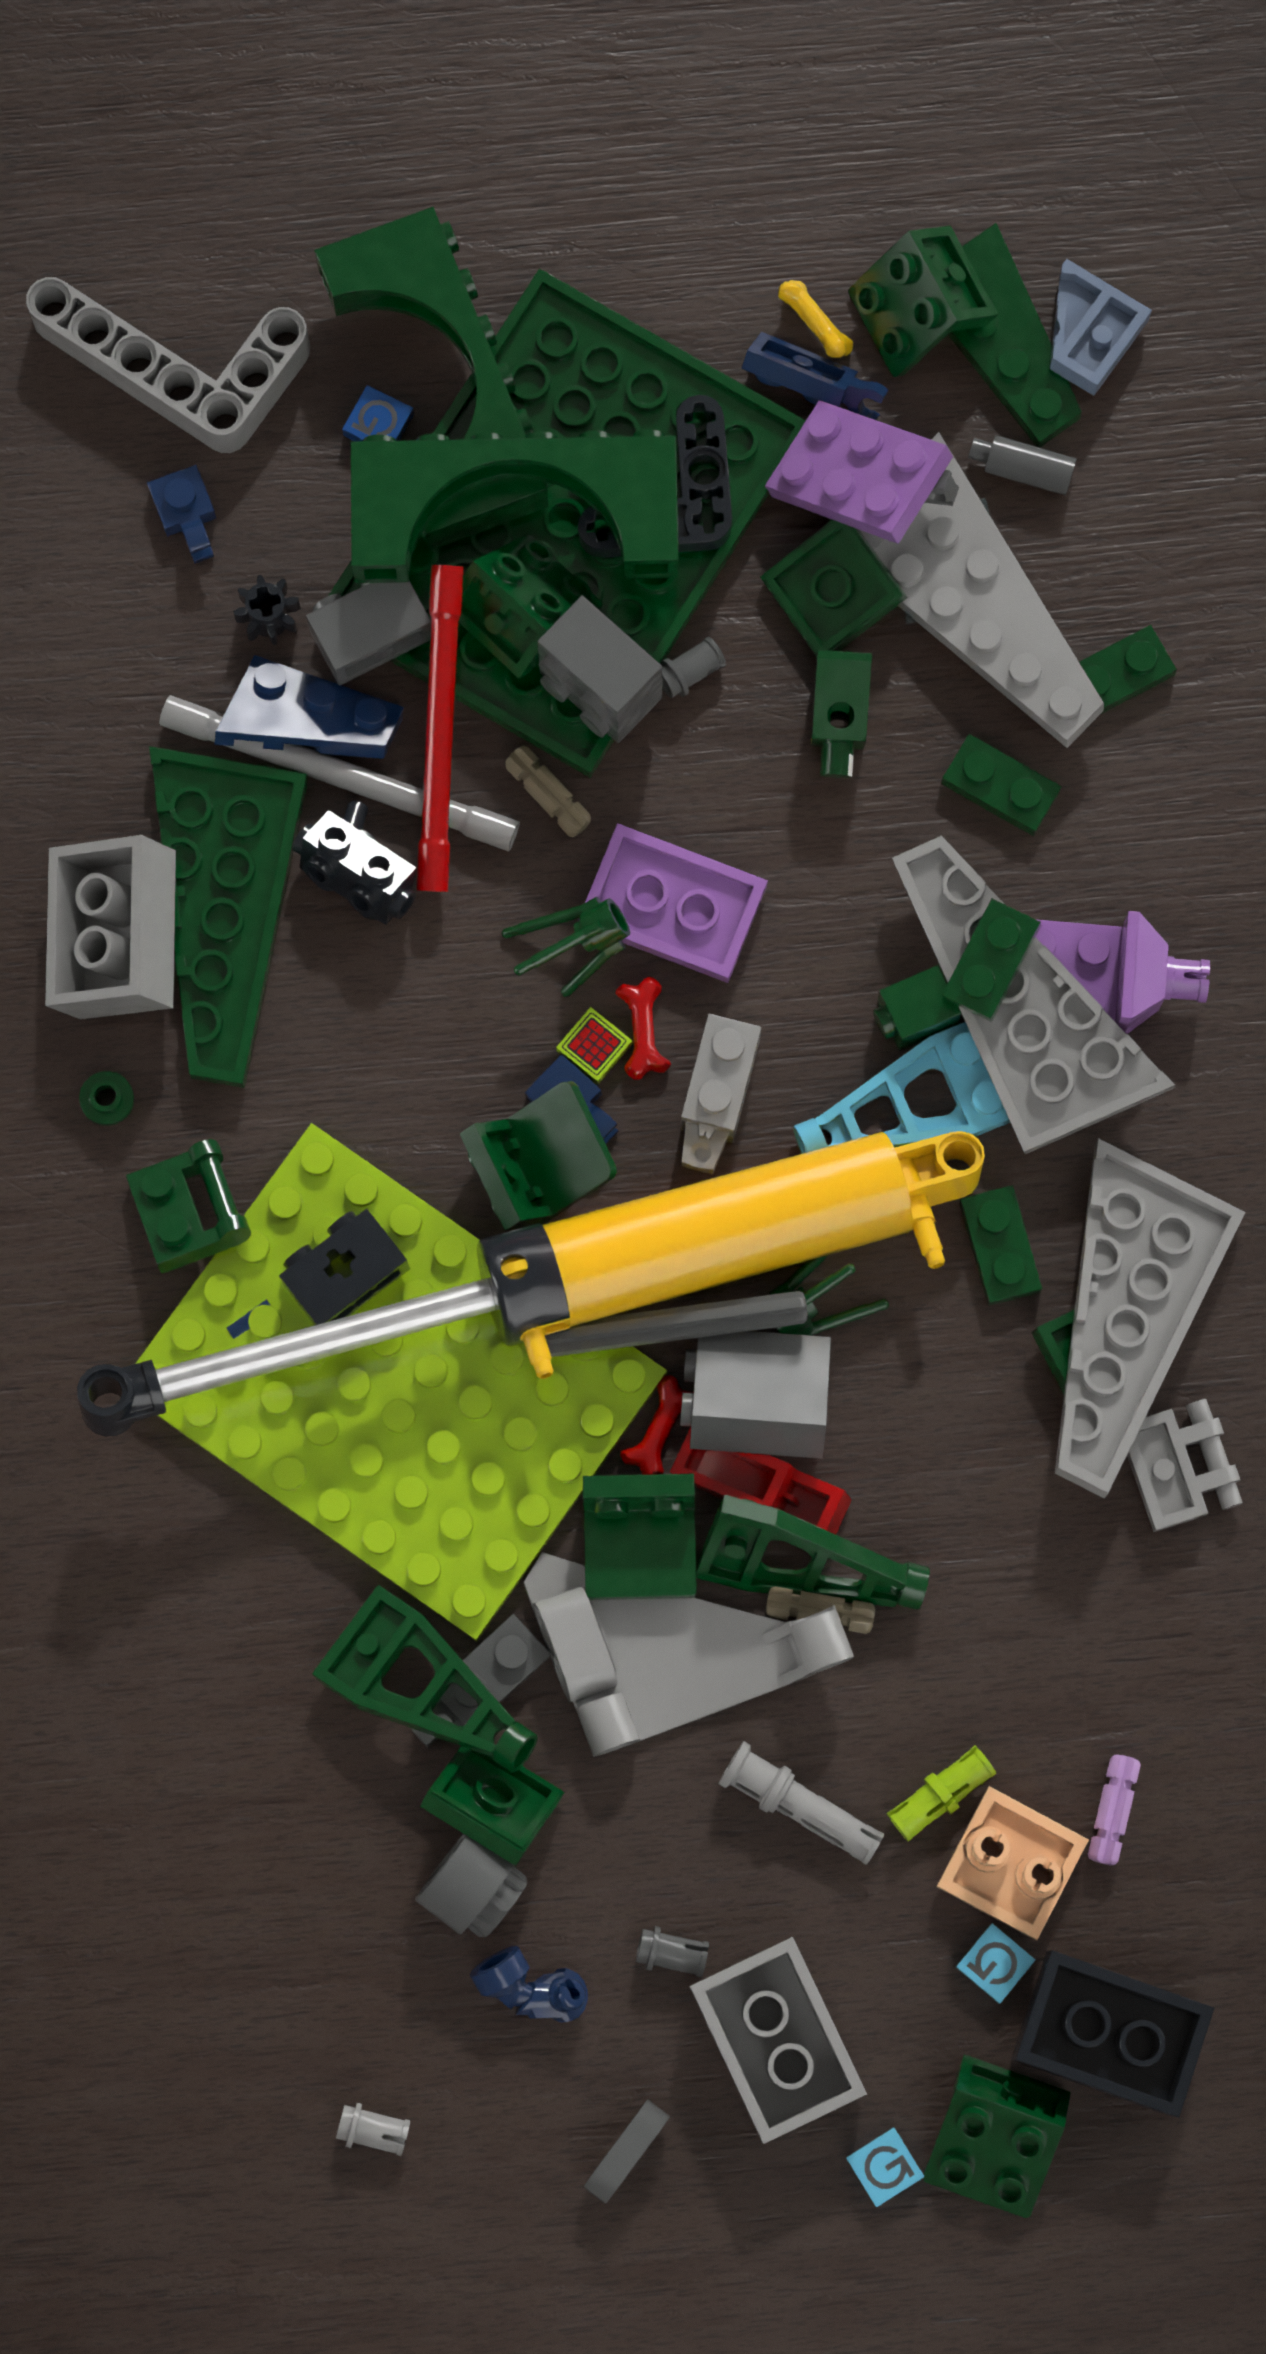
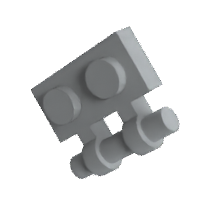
M1207 1399L1186 1405L1192 1425L1179 1429L1172 1409L1145 1417L1127 1454L1153 1532L1206 1516L1208 1510L1202 1493L1216 1491L1222 1510L1243 1503L1236 1484L1241 1481L1236 1465H1229L1220 1439L1224 1431L1219 1418L1213 1419ZM1199 1443L1209 1472L1195 1476L1186 1447Z

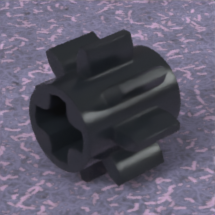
M258 575L257 584L249 591L245 588L237 590L239 598L245 604V607L233 611L236 623L250 621L246 631L250 641L255 640L258 635L269 637L271 643L276 645L277 635L281 634L285 629L290 632L297 630L295 621L289 616V613L297 612L301 609L299 598L293 596L285 598L288 590L285 579L282 578L274 585L265 582L263 576ZM271 603L273 615L263 617L261 605Z

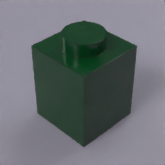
M939 965L879 990L877 1000L879 1008L873 1010V1015L884 1039L887 1040L893 1037L899 1051L959 1024L961 1017L959 1006L944 999L942 996L948 983Z

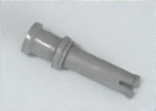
M745 1741L741 1743L718 1783L724 1788L730 1785L758 1801L759 1809L765 1813L768 1811L773 1813L777 1810L833 1845L850 1853L851 1856L860 1860L863 1864H868L877 1850L880 1841L883 1839L884 1833L877 1831L868 1824L866 1825L853 1817V1815L806 1789L803 1785L793 1780L795 1775L791 1773L792 1770L788 1767L783 1766L780 1769L750 1752V1744Z

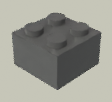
M583 595L537 641L540 674L543 676L540 679L541 684L558 701L564 702L568 698L582 711L579 716L583 723L601 738L607 733L619 744L662 699V666Z

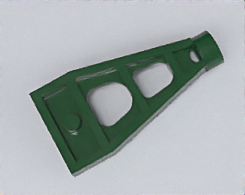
M724 1495L696 1566V1578L748 1592L768 1594L770 1589L776 1586L793 1589L792 1594L801 1595V1591L845 1598V1602L853 1603V1600L889 1607H895L897 1604L919 1610L923 1603L930 1575V1568L908 1561L904 1564L897 1563L780 1509L758 1504L749 1499H739ZM774 1540L794 1545L803 1549L811 1556L807 1567L799 1570L772 1568L763 1564L761 1559L768 1543ZM832 1559L863 1573L861 1579L825 1576L821 1575L826 1561Z
M380 1585L375 1588L312 1673L317 1681L359 1710L487 1755L511 1772H516L525 1764L537 1744V1734L511 1717L420 1612ZM407 1647L418 1649L433 1665L435 1677L421 1696L416 1698H407L390 1692L382 1685V1679ZM451 1684L459 1685L478 1703L477 1710L464 1726H457L435 1715L432 1711ZM506 1730L495 1745L496 1735L500 1731Z

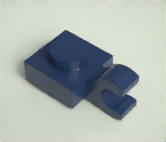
M197 465L147 482L167 537L182 531L194 564L214 557L203 523L217 518Z
M561 1054L525 1092L526 1098L533 1102L561 1082L572 1081L576 1083L605 1144H607L619 1131L615 1128L617 1123L602 1109L594 1105L602 1096L601 1089Z

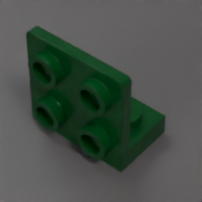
M951 225L908 231L848 289L850 298L893 377L905 375L951 331L984 327L999 315Z
M527 534L471 563L463 575L462 613L458 622L520 679L529 674L539 661L537 641L582 595L598 610L601 609L603 603L591 592L589 585L584 580L574 576L553 557V553L547 545Z
M694 1474L583 1476L585 1592L588 1599L694 1598L697 1593Z
M964 2054L956 2074L951 2101L926 2165L923 2180L931 2185L1023 2218L1030 2217L1065 2128L1071 2092Z

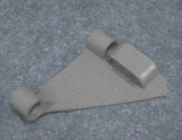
M543 1552L523 1582L547 1650L551 1654L550 1658L567 1700L574 1703L593 1757L615 1751L696 1721L854 1658L835 1605L799 1620L783 1622L697 1598L589 1600L585 1592V1565Z

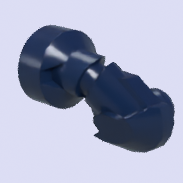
M511 1946L491 1955L478 1964L470 1973V1977L481 1996L497 1998L509 2009L515 2006L517 2007L515 2015H527L530 2019H554L558 2022H569L579 2018L585 2010L588 2001V1990L584 1980L577 1972L567 1968L557 1969L551 1974H543L536 1981L527 1983L525 1979L530 1966L518 1946Z

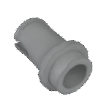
M356 2103L355 2107L344 2105L336 2139L346 2141L345 2147L351 2148L352 2143L402 2156L410 2120H401L362 2110L361 2103Z

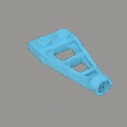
M964 1022L929 1036L822 1115L794 1125L793 1132L801 1154L868 1136L860 1132L854 1114L858 1108L880 1096L889 1097L900 1122L897 1128L883 1132L888 1136L894 1148L956 1131L971 1133L976 1137L1010 1123V1120L967 1024ZM927 1070H939L943 1073L956 1103L955 1109L950 1114L944 1116L920 1118L913 1115L904 1098L906 1086ZM822 1129L830 1133L832 1138L830 1145H827L821 1131Z

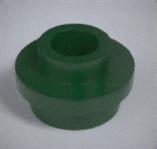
M103 1071L90 1076L84 1082L80 1090L79 1102L83 1113L90 1121L102 1126H111L122 1122L130 1114L134 1105V1092L129 1082L122 1075L111 1071ZM104 1089H111L116 1093L114 1102L108 1106H101L96 1101L98 1093Z

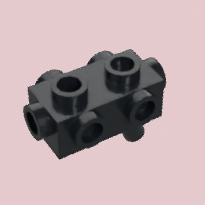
M359 801L349 802L343 819L328 810L315 825L307 824L297 835L292 849L301 855L299 868L305 871L306 875L319 888L325 891H335L347 899L351 906L363 917L370 920H379L385 925L393 917L401 919L408 912L416 897V892L412 890L416 867L376 842L371 834L363 830L368 813V807L364 803Z

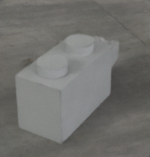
M708 1014L681 1116V1130L685 1131L682 1153L683 1167L713 1174L726 1142H734L760 1044L761 1026Z

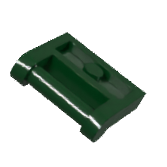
M206 1139L192 1145L186 1153L126 1175L161 1274L240 1245L251 1236L245 1216L239 1215L221 1167L223 1154L216 1140ZM201 1174L218 1220L214 1228L204 1231L186 1179Z

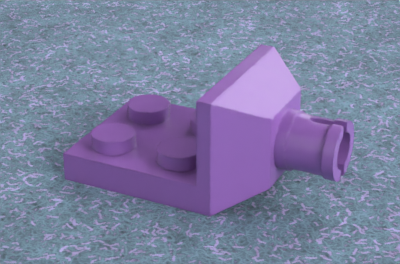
M1128 911L1122 927L1038 920L1041 922V927L1036 938L1043 946H1046L1102 1006L1103 1010L1126 1034L1159 1011L1164 1000H1171L1172 998L1195 1000L1199 1003H1206L1209 980L1206 979V976L1210 974V960L1175 959L1168 956L1169 945L1140 912Z

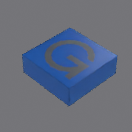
M367 385L342 429L343 436L353 441H363L365 437L370 435H388L395 438L396 441H400L414 416V409Z

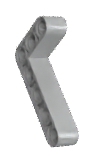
M45 277L37 280L30 286L26 295V304L35 329L44 339L211 449L220 453L235 452L247 443L310 355V340L303 316L289 307H278L270 310L261 319L219 378L214 380L61 279ZM53 302L65 305L64 309L57 315L46 316L41 314L43 308ZM95 330H102L108 333L107 337L100 343L88 344L84 342L85 337ZM283 332H291L298 336L296 341L288 346H279L273 343V339ZM145 358L151 361L144 371L130 372L126 370L132 360ZM253 373H261L268 377L261 386L256 388L247 387L242 384L243 380ZM180 386H187L194 390L188 399L182 401H175L169 398L170 393ZM223 414H230L237 418L236 422L227 429H217L212 426V422Z

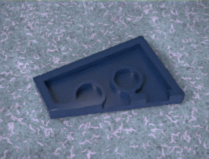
M254 655L216 729L214 745L234 746V740L263 742V749L283 750L284 744L314 746L320 754L384 759L402 722L404 707Z

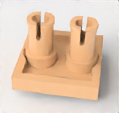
M989 1786L936 1887L1036 1941L1089 1839Z

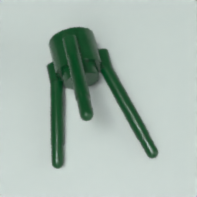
M596 896L580 906L505 928L501 934L507 939L580 918V921L573 925L575 933L514 967V973L520 976L579 944H582L588 952L595 949L599 950L561 989L562 996L568 997L586 982L609 958L626 949L622 940L630 936L627 920L612 899L608 898L601 902Z
M829 1255L805 1261L783 1284L769 1292L770 1295L792 1291L804 1293L808 1311L807 1321L804 1324L775 1327L778 1333L814 1336L819 1332L870 1316L873 1313L887 1309L889 1301L881 1299L811 1322L810 1319L819 1314L813 1301L855 1272V1266L847 1264L806 1292L802 1286L794 1290Z

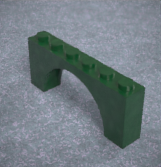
M434 207L314 250L318 272L336 317L362 310H385L403 313L430 324L457 347L473 374L477 388L473 419L464 439H471L473 435L478 433H496L503 436V439L525 438L527 434L534 432L526 410L522 408L516 411L509 394L515 392L516 388L507 363L503 361L497 364L490 348L497 345L490 320L486 314L478 317L471 301L478 298L471 273L468 268L459 270L453 254L459 252V246L449 221L440 224ZM506 478L485 482L460 493L440 508L422 531L429 551L549 507L547 488L554 486V484L530 478Z
M641 430L635 432L633 436L611 437L609 433L604 431H587L581 433L579 437L557 438L555 434L550 432H533L527 434L525 438L503 439V436L496 433H478L473 435L471 439L449 440V437L442 434H424L419 436L417 440L396 441L395 438L388 435H370L365 437L363 441L351 442V563L355 583L409 582L410 565L416 543L422 531L438 510L451 499L474 486L506 478H530L546 481L571 491L591 505L609 526L616 539L622 557L624 578L678 577L676 436H665L663 432L658 430Z

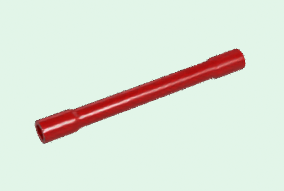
M431 565L429 603L431 639L422 828L417 856V891L448 892L450 843L448 840L458 621L462 613L464 567Z

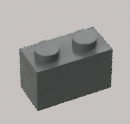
M410 581L400 583H361V588L343 597L341 594L325 597L314 605L313 612L306 615L310 633L339 686L430 641L431 620Z

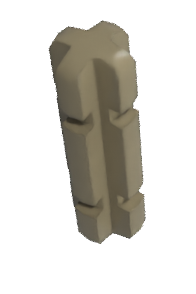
M523 745L517 748L505 761L507 770L517 781H524V788L551 818L555 816L558 818L557 824L568 836L575 837L580 834L591 822L589 812L579 802H572L573 795L545 765L541 767L538 765L539 758L529 747Z
M776 1586L772 1587L768 1593L766 1615L771 1618L788 1620V1617L791 1616L797 1617L796 1620H799L835 1605L843 1626H848V1631L867 1634L873 1628L875 1606L872 1603L853 1600L852 1604L844 1603L845 1598L801 1591V1595L792 1594L793 1589Z

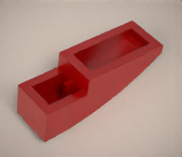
M690 1427L670 1470L671 1474H694L695 1487L721 1500L724 1495L739 1499H749L758 1504L780 1509L835 1535L837 1534L852 1501L845 1490L798 1471L791 1464L771 1455L690 1449Z

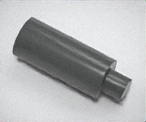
M995 435L993 443L974 438L968 456L969 459L986 463V473L1065 496L1077 458Z

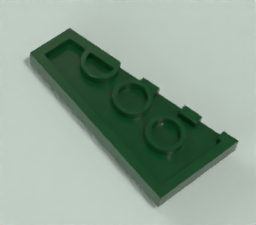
M995 223L962 247L999 315L987 326L951 331L948 336L1036 447L1040 448L1080 420L1082 411L1068 380L1050 370L1052 344L999 227Z

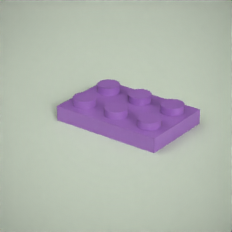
M819 400L765 487L773 498L899 544L953 456L948 447L942 443Z
M617 823L585 903L597 896L601 902L610 898L618 905L630 928V936L622 940L624 944L729 983L767 888L768 880Z

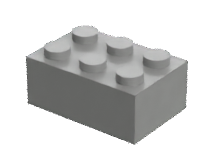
M143 835L49 848L45 1006L78 1019L173 1008L176 850Z
M793 1937L690 1986L763 2144L867 2095Z

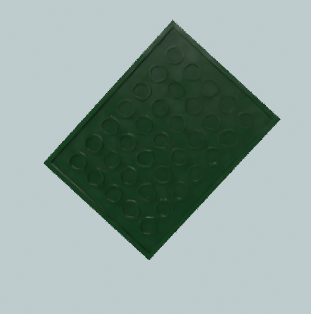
M539 268L495 336L497 345L490 347L496 363L505 361L511 372L516 391L509 395L515 410L517 411L522 408L526 410L534 432H550L555 434L557 438L579 437L581 433L587 431H604L609 433L611 437L633 436L635 432L641 430H658L663 432L665 436H676L677 498H682L676 434L677 410L681 403L689 397L705 395L713 398L722 407L724 414L732 509L731 535L725 544L713 550L678 552V577L624 578L622 557H594L586 553L580 545L578 521L583 511L591 505L571 491L554 484V486L547 488L549 507L429 551L423 533H421L412 555L409 581L431 620L429 614L431 565L464 567V575L474 560L528 534L547 545L552 551L553 557L574 576L584 580L589 585L591 592L603 603L600 611L661 665V661L670 653L770 494L765 485L806 420ZM472 373L433 434L445 435L449 437V440H462L466 436L473 419L477 398V388ZM704 412L694 413L693 421L688 422L694 424L696 428V447L701 445L707 446L706 426L707 423L714 422L706 420ZM701 460L691 466L689 476L694 482L707 485L717 479L719 470L714 463ZM712 498L701 499L702 519L701 522L693 524L702 525L704 533L711 534L714 533L715 524L723 522L713 520ZM604 520L596 521L595 529L587 532L596 533L597 541L603 542L608 540V533L611 530L607 527ZM351 561L328 596L341 594L343 597L361 588V583H355ZM458 622L455 700L591 778L614 742V739L607 733L603 738L597 736L583 723L579 716L582 711L568 698L564 702L558 701L543 687L540 682L543 676L540 674L539 661L529 674L518 679ZM430 641L390 660V662L428 683Z

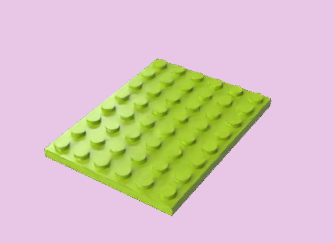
M311 1123L244 1214L251 1230L250 1238L240 1245L214 1255L135 1364L152 1360L156 1370L315 1326L284 1287L279 1275L286 1270L283 1263L289 1256L308 1244L312 1249L317 1247L330 1237L327 1229L336 1220L350 1211H353L357 1216L365 1209H368L405 1256L410 1270L351 1315L481 1280L476 1250L480 1240ZM339 1258L334 1259L331 1262L334 1271L331 1276L339 1273L344 1279L352 1274L349 1265L352 1260L343 1263ZM266 1299H267V1301L270 1303V1305H260V1306H258L259 1304H261V1303H262L263 1301H265ZM252 1310L248 1319L250 1329L233 1339L227 1327ZM491 1312L170 1400L164 1402L167 1413L157 1416L477 1642L583 1493V1476L596 1475L657 1389L660 1380L666 1376L667 1370L631 1346L552 1357L551 1364L554 1372L550 1377L541 1379L537 1377L534 1366L530 1364L524 1343L507 1346L499 1336Z

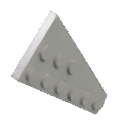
M939 432L931 439L947 446ZM953 456L945 469L951 471L952 478L956 485L959 486L953 506L924 503L899 544L862 530L860 531L908 598L898 606L1068 748L1103 712L1104 703Z
M941 835L892 859L945 978L949 982L991 898L1001 903L1003 902ZM1036 937L992 1022L959 1006L1024 1154H1028L1175 1088V1084L1164 1072L1160 1071L1136 1042L1116 1024L1092 995Z
M1099 1138L1094 1148L1055 1474L1105 1499L1246 1212Z

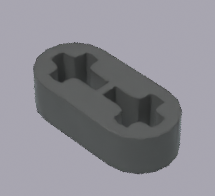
M647 2100L583 2187L606 2204L670 2116L650 2100Z

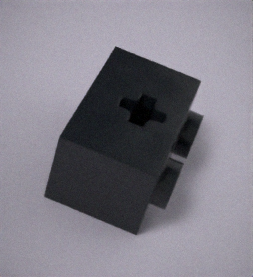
M365 1209L357 1216L353 1211L346 1213L327 1229L330 1235L329 1238L314 1249L309 1244L301 1247L283 1263L286 1270L279 1275L282 1284L314 1325L350 1316L410 1270L405 1256L368 1209ZM336 1258H339L343 1263L352 1260L349 1264L352 1274L345 1279L339 1273L331 1276L334 1272L331 1262Z

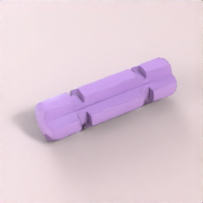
M1119 1754L1110 1758L1106 1777L1110 1778L1109 1784H1105L1103 1787L1094 1829H1097L1098 1832L1097 1836L1091 1838L1088 1851L1089 1859L1094 1862L1111 1866L1116 1865L1119 1861L1123 1844L1119 1842L1120 1835H1125L1135 1792L1131 1790V1786L1137 1783L1141 1766L1140 1761L1135 1758Z

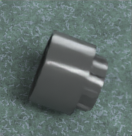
M463 1834L431 1874L416 1896L415 1901L459 1935L468 1928L479 1937H487L517 1901L527 1885V1879L522 1872L514 1867L515 1865Z

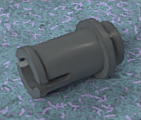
M706 637L701 643L672 661L669 658L661 661L662 689L670 698L676 695L685 697L689 694V687L726 666L724 655L712 638Z
M654 1926L653 1931L642 1929L636 1953V1962L646 1964L645 1970L652 1971L653 1966L694 1974L696 1977L702 1978L709 1942H700L660 1933L661 1927Z

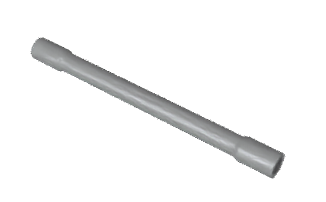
M170 695L163 706L159 724L202 741L215 742V732L223 717L213 710ZM234 740V746H226L422 817L423 789L330 755L320 754L316 750L293 744H284L283 750L263 749V742ZM450 799L449 828L462 832L466 837L508 852L511 850L518 833L519 821L478 806H467Z

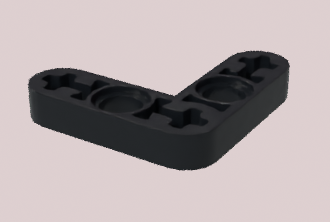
M695 395L681 403L676 417L682 497L677 498L678 552L706 551L719 548L727 542L731 535L732 527L724 414L722 407L713 398L705 395ZM704 412L706 420L714 421L707 423L706 426L707 446L701 445L696 447V428L694 424L688 423L693 421L694 413ZM701 460L714 463L719 470V476L714 482L707 485L694 482L689 476V469L694 463ZM712 498L713 520L717 522L722 521L723 523L715 524L714 533L706 534L702 525H694L693 523L701 522V499ZM590 506L583 511L578 521V538L581 547L586 553L594 557H621L616 539L611 531L608 533V540L603 542L597 541L596 533L587 532L595 529L596 521L603 520L597 511Z

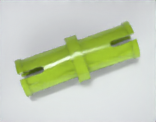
M974 1745L960 1759L937 1776L932 1772L923 1779L926 1783L924 1786L886 1814L900 1834L909 1842L923 1828L945 1812H948L950 1815L960 1808L958 1802L997 1773L985 1755Z

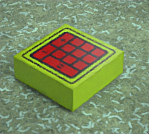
M590 1007L558 1044L556 1052L565 1056L583 1074L598 1085L632 1046V1040Z

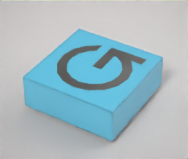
M991 1923L957 1964L956 1968L1000 2004L1034 1963L1035 1959Z
M894 2127L846 2157L875 2207L880 2206L924 2178L923 2173Z

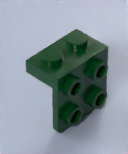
M572 1081L559 1083L507 1119L475 1123L460 1133L468 1151L469 1161L478 1172L491 1200L492 1210L500 1219L505 1231L538 1223L545 1224L616 1176L617 1168L579 1087Z

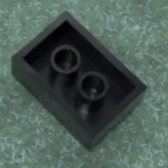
M1053 1950L1046 1951L1011 2060L1159 2113L1179 2118L1215 2008Z

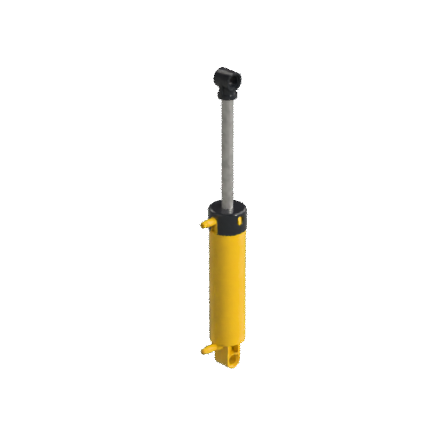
M956 1131L894 1148L888 1136L883 1132H879L549 1224L541 1225L538 1223L481 1239L477 1244V1259L481 1280L156 1370L152 1360L123 1368L111 1364L96 1365L88 1369L81 1376L77 1386V1398L82 1418L87 1428L95 1434L105 1437L117 1436L126 1432L135 1421L167 1413L164 1402L487 1312H491L501 1340L507 1346L524 1343L530 1364L534 1366L537 1377L545 1379L554 1372L551 1364L552 1356L545 1338L546 1336L568 1331L570 1327L902 1235L912 1230L914 1231L922 1256L927 1260L928 1266L932 1269H938L944 1265L945 1259L942 1253L943 1247L934 1225L936 1220L931 1206L964 1198L972 1194L979 1183L985 1157L984 1147L979 1139L971 1133ZM958 1159L967 1163L970 1168L958 1171L950 1168L946 1162ZM113 1393L121 1397L111 1407L102 1408L94 1404L95 1400L103 1394Z

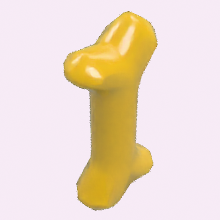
M790 280L780 285L778 297L796 311L823 344L828 356L841 358L851 353L853 341L840 332L811 298L803 282Z

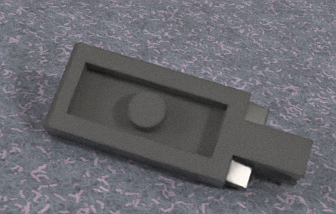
M512 1614L474 1649L463 1662L497 1701L501 1703L545 1663L551 1654L526 1626ZM451 1684L432 1711L435 1715L457 1726H464L477 1710L478 1703L459 1685ZM411 1729L427 1748L438 1739L429 1734Z

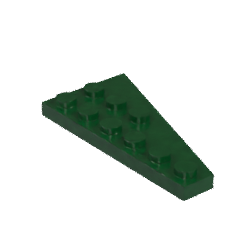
M149 746L161 842L163 845L176 850L174 947L189 1074L191 1079L245 1088L293 856L292 847L297 836L308 783L307 774Z

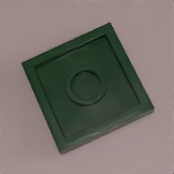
M835 520L828 522L760 576L816 657L818 650H842L908 598L861 531Z
M461 1746L426 1793L420 1807L516 1866L558 1806L565 1792L524 1766L516 1772H511L494 1761L493 1758Z

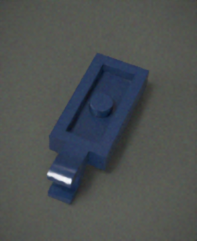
M764 332L759 334L747 350L741 368L753 373L756 379L766 385L775 387L785 386L802 393L803 397L812 404L816 405L820 400L840 407L844 403L849 411L874 420H878L880 414L869 410L864 405L863 399L869 398L875 402L882 403L888 393V389L880 383L867 382L856 378L858 371Z

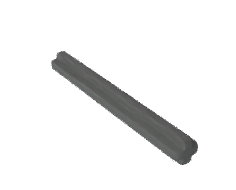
M795 1291L608 1316L572 1326L568 1331L546 1336L545 1338L551 1356L556 1357L804 1324L808 1318V1311L804 1293Z

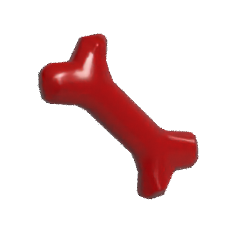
M653 977L645 978L637 986L622 984L615 992L616 996L625 1001L631 1010L634 1049L632 1056L624 1066V1071L633 1080L642 1079L649 1071L664 1073L671 1067L670 1061L663 1057L655 1046L653 1004L661 993L662 986Z
M671 1375L663 1377L657 1385L659 1405L643 1440L635 1447L620 1452L623 1462L628 1465L638 1466L642 1475L664 1473L661 1460L662 1449L678 1415L681 1413L683 1393H694L682 1390L677 1378Z

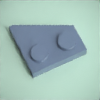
M1066 259L1062 264L1059 274L1050 370L1094 396L1148 323L1152 310Z

